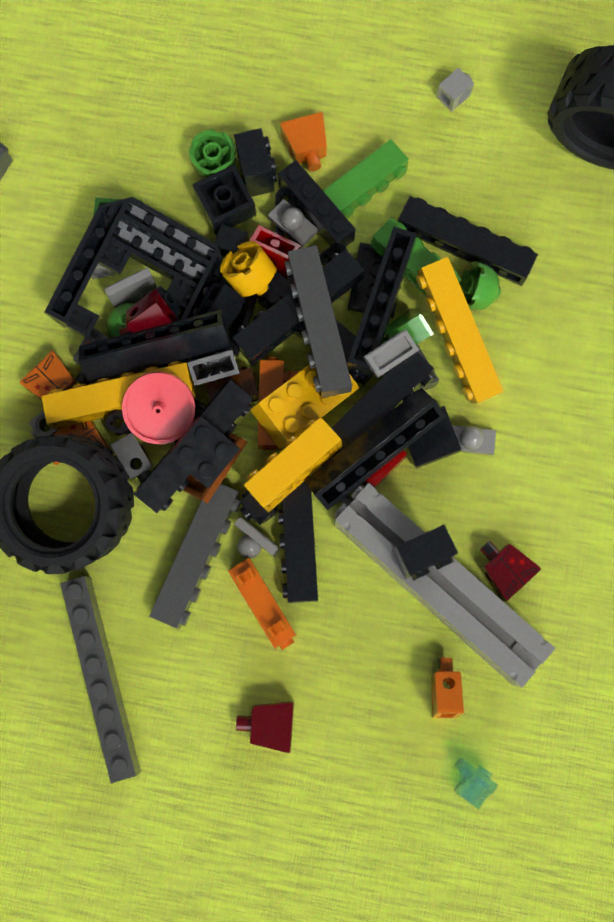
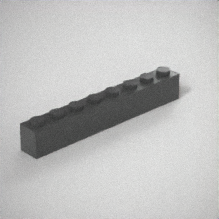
M83 576L60 583L110 783L137 776L141 773L92 579Z

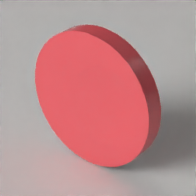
M150 372L140 376L129 386L123 398L122 414L127 427L136 437L151 444H167L181 438L193 423L195 400L188 385L179 377L167 372Z

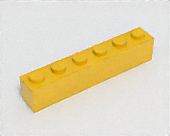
M443 258L420 268L417 271V283L420 289L425 290L427 307L430 312L433 311L437 319L435 321L436 329L445 338V350L448 356H452L455 365L453 369L457 378L462 379L464 384L462 390L467 401L470 400L472 404L479 403L504 392L449 258Z
M176 361L169 363L168 367H149L142 373H124L120 375V378L112 380L110 378H102L91 385L83 383L74 385L73 389L65 391L62 389L51 390L48 392V395L41 396L46 423L52 429H58L108 417L112 412L122 410L123 398L129 386L137 378L150 372H167L179 377L188 385L195 397L189 367L186 362Z

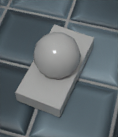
M284 199L268 214V219L294 242L300 244L301 248L318 232V229L304 217L300 209L292 207Z
M405 329L363 358L376 378H378L419 351V348Z
M453 426L462 452L494 455L496 430L479 429L475 426Z
M239 517L234 525L246 534L240 538L237 544L238 552L242 557L255 558L259 555L261 547L273 557L279 551L278 546L242 517Z

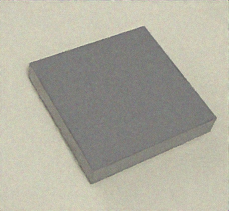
M145 268L106 287L104 290L113 306L117 307L124 303H137L146 292L155 290L157 286L149 269Z

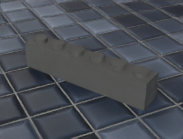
M317 245L288 251V261H284L287 276L292 275L294 282L290 284L293 299L298 298L299 307H296L298 321H303L305 330H301L304 345L309 344L311 353L307 354L310 369L315 368L317 377H313L316 392L321 391L322 398L351 392L352 383Z
M220 484L208 504L201 501L149 617L176 629H180L182 625L186 626L191 612L188 611L192 602H197L201 593L199 585L202 579H207L211 571V566H209L212 556L217 557L222 545L219 543L222 534L226 535L232 523L229 521L232 512L236 513L240 506L241 499L239 498L240 494L238 491Z

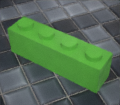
M390 139L323 191L348 219L357 207L365 206L374 194L385 191L391 181L395 178L397 180L402 178L407 172L409 159Z
M392 217L373 235L370 243L382 257L384 256L393 227L407 230L401 222H396ZM416 237L415 246L404 277L426 295L425 290L420 289L417 283V271L424 266L441 260V258L424 247L423 242L418 237ZM454 270L458 282L460 283L462 279L459 278L458 273Z

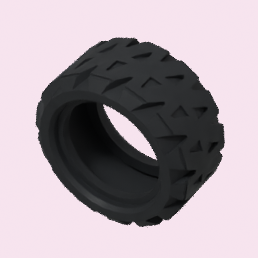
M614 45L585 49L581 54L574 56L565 70L547 113L548 124L552 133L567 150L589 163L614 170Z
M73 434L40 436L39 438L26 440L11 449L12 452L0 459V548L8 557L14 556L17 564L34 572L42 570L45 574H65L70 571H76L109 554L118 546L121 537L127 533L132 520L131 508L134 507L133 487L127 480L130 477L120 460L112 456L113 452L100 442ZM52 462L65 463L77 469L87 479L94 493L95 515L87 533L76 542H63L46 535L36 525L30 513L28 497L31 484L39 471Z

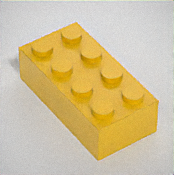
M308 365L255 405L250 411L279 449H281L291 437H298L303 433V427L312 419L317 421L320 417L322 418L360 388L351 375V392L322 398L321 391L316 392L313 377H317L315 368L310 369Z
M321 417L317 421L315 419L309 421L303 427L304 432L298 438L296 436L291 437L284 444L285 449L279 454L273 453L266 459L265 467L260 471L254 470L246 477L247 482L244 486L268 513L342 448L340 437Z

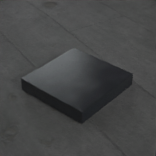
M445 406L440 407L446 417L408 446L416 468L462 452Z

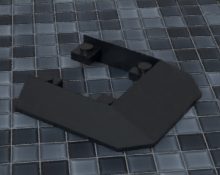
M134 197L99 205L44 313L62 327H67L88 338L99 315L78 305V302L95 268L99 264L120 275L130 257L171 280L166 291L171 293L181 303L180 308L183 310L178 320L194 317L212 283H226L223 274L220 272V265L223 259L219 247L214 242ZM189 358L182 359L179 361H181L182 363H187ZM169 363L163 364V365H159V366H155V367H158V368L168 367V364H169Z

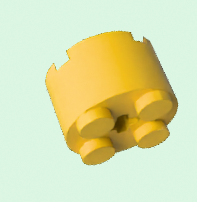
M254 241L242 243L237 246L239 248L237 252L233 254L230 251L220 265V272L234 291L242 297L254 294L262 295L268 290V284L277 272V267L258 243Z

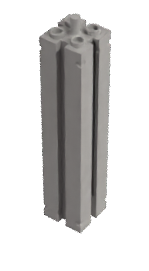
M370 483L365 487L360 485L351 495L352 498L346 495L341 499L340 502L343 505L334 514V526L343 532L349 540L494 670L502 675L512 686L523 688L534 675L539 665L543 664L556 648L544 640L543 636L454 558V562L436 570L435 566L428 568L430 573L413 581L412 577L405 579L392 551L396 546L425 532L387 498L379 494Z

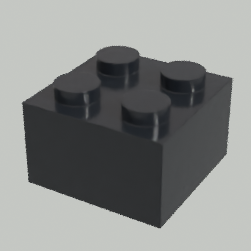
M261 128L234 134L237 157L244 184L251 197L274 192V183L277 182L276 165L274 158L271 157L268 136H263Z
M235 165L192 184L195 197L215 235L218 234L221 224L234 227L257 216L255 203Z
M198 416L167 455L204 486L209 488L240 448L205 419Z
M445 524L396 546L392 551L404 578L412 577L413 581L429 574L428 568L435 566L436 570L451 564L454 562L452 557L458 554Z

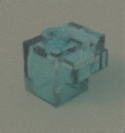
M460 757L455 764L460 773V780L454 791L474 807L480 809L486 798L493 794L498 784L490 779L492 773L479 765L476 769Z

